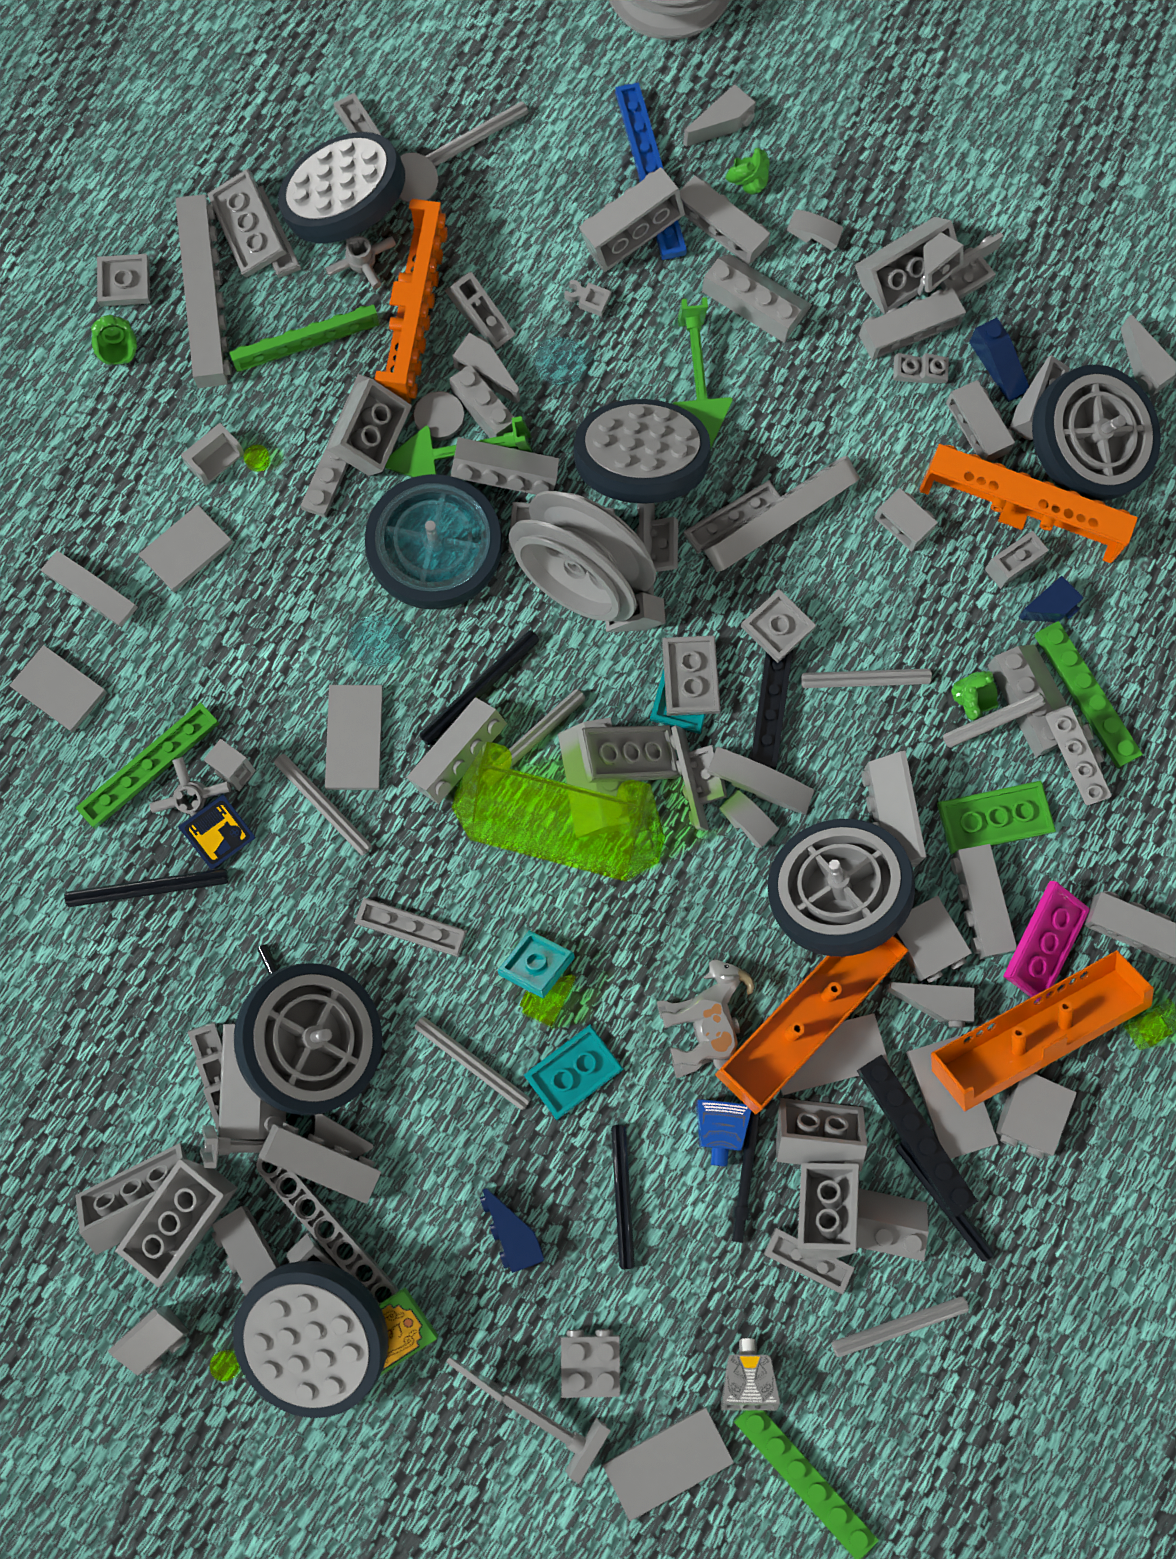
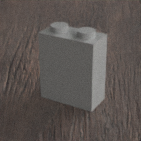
M938 895L911 909L907 920L894 935L909 950L904 957L919 982L927 979L931 983L943 976L941 970L950 966L954 970L967 963L964 957L972 953Z
M1033 1073L1011 1086L994 1132L1001 1136V1142L1009 1146L1016 1147L1019 1144L1028 1148L1026 1153L1039 1159H1043L1044 1156H1054L1077 1092Z

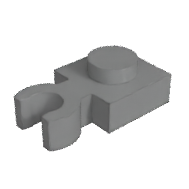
M570 280L569 288L576 291L573 293L565 291L564 298L569 302L579 301L580 309L602 317L610 300L611 291L589 282L586 288H584L578 281Z

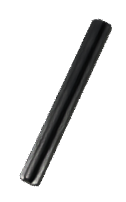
M613 1125L611 1127L619 1267L622 1270L635 1267L627 1131L625 1125Z
M903 1141L897 1144L895 1147L896 1151L979 1259L983 1262L990 1260L995 1255V1251L968 1216L962 1212L957 1217H951Z

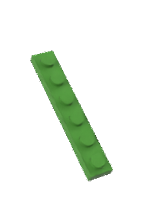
M374 304L361 306L355 311L337 314L331 319L313 322L307 327L298 330H288L282 335L264 338L260 342L249 346H240L236 350L231 351L230 355L236 371L240 372L379 326L378 315Z
M1057 621L1036 632L1035 638L1117 769L1143 755L1060 622Z
M200 702L80 803L76 809L94 829L98 828L173 764L172 760L183 756L220 723Z
M744 1410L733 1421L855 1559H862L879 1541L764 1411Z

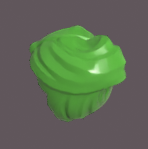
M755 148L752 157L735 158L734 165L725 176L726 180L735 185H743V190L746 193L755 195L761 192L766 187L769 177L770 161L767 152L760 148Z
M105 315L97 319L91 326L92 347L97 358L108 365L127 364L132 361L136 353L137 340L130 322L122 317H114L113 315Z
M991 671L972 673L953 685L951 690L953 699L959 705H963L965 714L971 721L983 717V712L998 708L999 706L997 702V687L993 681L994 677Z

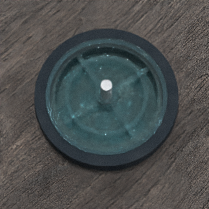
M420 475L400 482L389 489L378 500L366 524L365 553L372 573L390 595L413 607L445 609L470 600L490 582L500 561L502 530L491 503L471 484L448 475Z

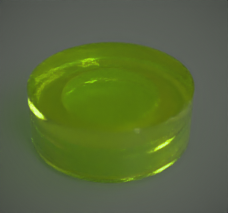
M258 444L251 445L244 452L243 458L250 470L260 472L269 466L271 458L264 446Z
M223 1350L216 1353L209 1365L211 1375L218 1381L231 1380L240 1370L235 1352L231 1350Z

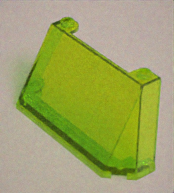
M488 741L458 782L451 808L470 841L624 882L659 863L665 836L652 787L648 783L627 780L619 786L616 796L510 769L512 764L510 750L503 745Z

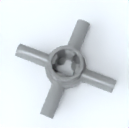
M353 236L345 239L347 242L346 258L325 267L328 276L331 277L347 268H351L356 273H365L373 289L380 288L382 283L373 269L376 259L375 255L396 246L393 237L386 238L372 246L368 239L363 236Z
M180 757L172 760L180 785L175 789L173 797L150 803V809L152 813L176 807L181 812L192 816L206 805L207 798L231 792V787L228 781L206 787L199 781H191L184 759ZM187 791L191 796L196 794L198 800H194L192 803L188 802L187 795L184 792Z

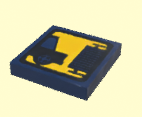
M224 794L217 797L178 826L211 870L256 838Z

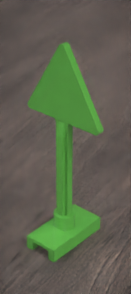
M702 297L700 305L687 306V299H682L678 313L679 327L687 326V331L690 333L696 400L673 402V404L691 412L704 424L709 433L710 447H712L733 399L731 397L707 398L700 330L704 324L708 309L707 297Z
M522 416L512 418L513 432L504 433V436L478 440L479 442L507 448L518 447L519 450L534 453L528 443V438H531V432ZM425 426L389 456L384 468L409 477L437 474L435 461L454 457L456 445L433 449L431 430L429 426Z

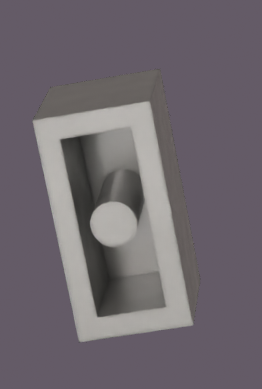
M901 488L879 507L874 517L911 552L933 532L938 523L930 511L921 508L916 503L915 498L910 493L904 492Z

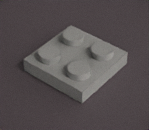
M147 254L97 257V302L100 307L150 303V270Z
M778 589L742 622L741 627L778 663L815 629L816 624Z

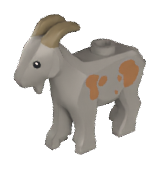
M716 959L709 962V972L703 978H713L717 984L688 1001L680 1003L656 1002L660 1019L663 1020L664 1029L691 1022L693 1023L695 1037L699 1043L691 1051H683L675 1047L670 1048L671 1061L676 1078H681L686 1074L695 1072L708 1062H713L714 1066L719 1070L736 1052L738 1044L736 1034L740 1033L737 1018H731L728 1002L741 981L745 984L748 995L754 992V980L749 973L732 964Z

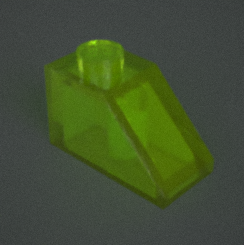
M571 974L559 978L544 999L532 992L526 991L519 1005L523 1008L522 1015L552 1029L576 982V976Z
M1170 998L1124 1026L1139 1050L1152 1047L1176 1031V1006Z

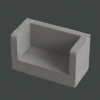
M219 423L183 452L181 457L185 465L206 486L242 457L244 451L240 443Z
M1032 530L994 556L985 570L999 588L1002 589L1038 564L1049 550Z
M222 739L216 743L204 758V761L215 769L214 773L226 782L228 781L238 791L241 790L256 771L244 755Z

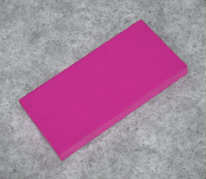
M1049 881L1003 977L1030 997L1053 986L1090 908L1058 882Z

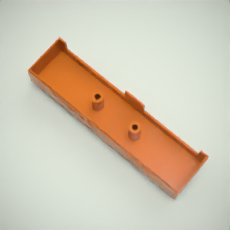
M412 199L409 203L414 230L405 273L400 272L398 281L393 283L389 305L398 306L397 316L391 317L389 322V329L394 331L386 372L376 371L375 374L376 382L410 405L411 400L416 399L418 385L415 383L416 376L421 375L422 361H419L420 353L424 354L426 349V338L423 337L424 332L429 331L431 317L428 316L429 308L433 309L435 294L432 293L433 286H438L439 271H436L437 264L441 265L443 261L441 243H446L447 240L446 215L442 213L441 202ZM416 255V259H415V263H414L413 260H412V258ZM397 344H399L398 351H396L395 346Z
M940 443L928 465L919 489L921 493L928 495L933 481L992 502L990 508L995 512H1001L998 522L1022 530L1027 516L1041 520L1039 527L1043 530L1050 531L1054 525L1105 544L1107 548L1102 561L1110 564L1129 544L1138 517L1131 515L1126 510L1114 509L1106 506L1102 501L1087 499L1075 491L1063 490L1051 482L1036 480L1027 473L1009 470L1002 464H993L983 460L978 455L966 454L958 451L954 446L942 445Z
M893 936L882 945L861 954L843 957L826 956L715 1073V1076L753 1113H759L909 950Z
M1116 950L932 1052V1072L965 1112L1152 1006L1154 988ZM1041 997V999L1038 1002L1034 1003L1036 999ZM995 1023L990 1029H987L991 1024ZM971 1036L968 1041L964 1042L967 1037Z

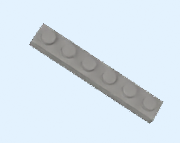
M357 375L301 503V509L325 518L349 465V463L328 451L327 447L356 384L369 377Z

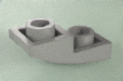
M796 209L792 214L787 231L806 243L813 238L832 251L838 245L843 227L820 215Z
M898 353L894 357L893 380L929 384L946 383L948 381L949 358L925 353L922 357Z
M736 790L719 808L735 828L743 830L756 848H762L779 830L771 819L739 790Z

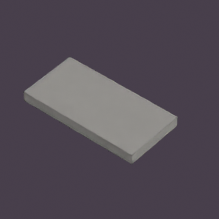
M248 168L207 194L244 277L251 276L287 254L255 178Z
M329 685L325 772L326 790H380L382 685Z
M670 725L587 727L577 730L587 783L675 779L681 776L676 765V752L670 740L672 735Z
M875 1014L844 1021L781 1088L782 1096L860 1076L856 1070L880 1055L884 1057L889 1065Z
M960 1035L906 1052L934 1134L950 1159L999 1144L984 1101L964 1112L932 1072L931 1053L961 1037Z
M703 1407L602 1463V1466L629 1521H632L734 1462L707 1408Z

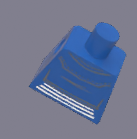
M698 1099L696 1101L699 1145L700 1147L712 1148L711 1165L727 1167L729 1150L741 1151L751 1110L745 1104Z

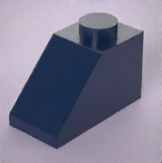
M1061 576L1033 600L1018 617L1021 620L1060 622L1065 616L1070 619L1081 609L1078 604L1084 597Z

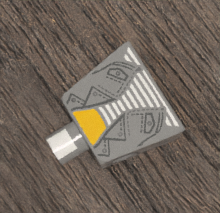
M746 1338L739 1340V1355H729L727 1360L721 1410L777 1411L780 1399L770 1356L757 1355L755 1339Z

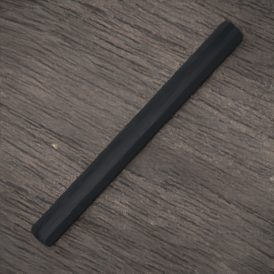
M532 630L526 632L420 732V739L427 745L434 742L455 722L475 697L479 699L539 642V637Z
M222 868L68 891L64 894L66 906L75 907L228 883L229 877L227 870Z

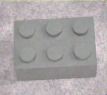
M372 378L356 384L327 450L368 476L383 472L412 405Z

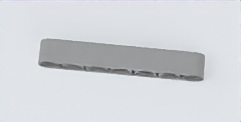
M847 455L837 459L707 545L703 550L715 571L720 572L857 482L860 477Z
M260 1157L258 1158L256 1166L259 1174L342 1270L358 1279L371 1292L378 1304L382 1303L377 1296L380 1287H388L392 1295L398 1292L395 1283L301 1176L281 1167H278L275 1172L269 1173L265 1168L266 1161ZM289 1178H293L297 1183L296 1191L291 1195L287 1194L284 1190V1183ZM308 1199L312 1200L316 1206L315 1212L311 1216L305 1215L302 1211L303 1203ZM325 1221L333 1223L335 1229L334 1234L329 1238L321 1233V1226ZM345 1242L351 1244L354 1250L350 1259H344L340 1255V1247ZM363 1264L369 1265L373 1271L372 1278L369 1281H363L359 1277L358 1271Z

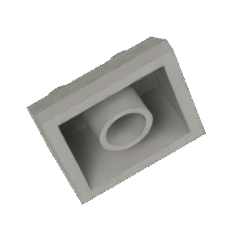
M168 1305L159 1307L151 1311L113 1345L108 1352L137 1376L145 1372L150 1375L163 1364V1361L160 1359L168 1351L171 1354L175 1353L186 1343L184 1337L189 1333V1330Z

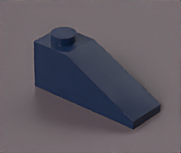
M996 317L976 327L969 343L1006 400L1010 402L1024 395L1029 388V384L1012 340L999 319Z

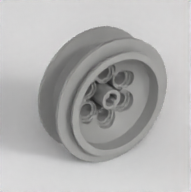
M557 491L538 493L530 502L529 512L531 520H521L515 523L509 532L510 545L521 569L550 598L579 615L600 621L616 622L629 619L636 610L634 593L648 591L656 580L655 566L641 539L618 516L588 498Z

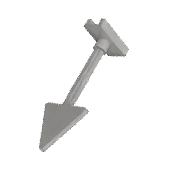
M324 1114L315 1115L314 1135L325 1140L323 1146L333 1149L334 1145L350 1151L349 1157L353 1159L373 1148L372 1143ZM202 1125L205 1143L204 1148H201L200 1154L204 1168H216L218 1155L260 1153L265 1140H231L230 1137L218 1138L214 1125Z
M451 1357L448 1358L447 1364L500 1403L504 1402L506 1406L565 1443L566 1448L575 1453L565 1471L570 1479L578 1484L581 1482L611 1431L604 1422L596 1418L585 1437L576 1431L572 1433L517 1396L502 1391L493 1380Z

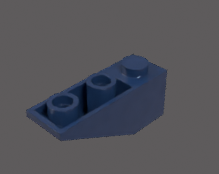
M488 1188L482 1189L484 1196L479 1198L485 1214L491 1213L494 1223L489 1226L494 1240L501 1241L504 1251L499 1252L504 1268H510L511 1272L514 1273L544 1261L545 1258L535 1231Z

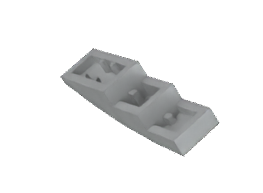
M56 551L41 569L47 577L60 584L69 593L82 600L91 609L119 627H122L138 608L115 589L59 551Z
M718 746L707 772L710 775L732 782V786L756 794L755 797L804 815L807 813L814 793V789L789 776Z
M215 1021L191 1029L187 1033L197 1058L195 1062L204 1085L203 1091L218 1131L223 1041Z

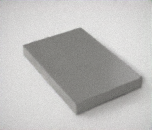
M196 505L138 555L174 593L233 542Z
M715 636L662 638L667 716L720 714Z
M45 645L41 647L9 685L72 733L107 693L105 689Z

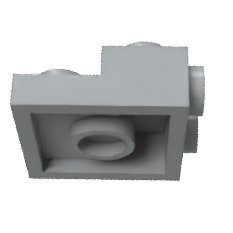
M612 1329L596 1330V1335H584V1330H567V1336H561L562 1398L620 1397L619 1335H613Z

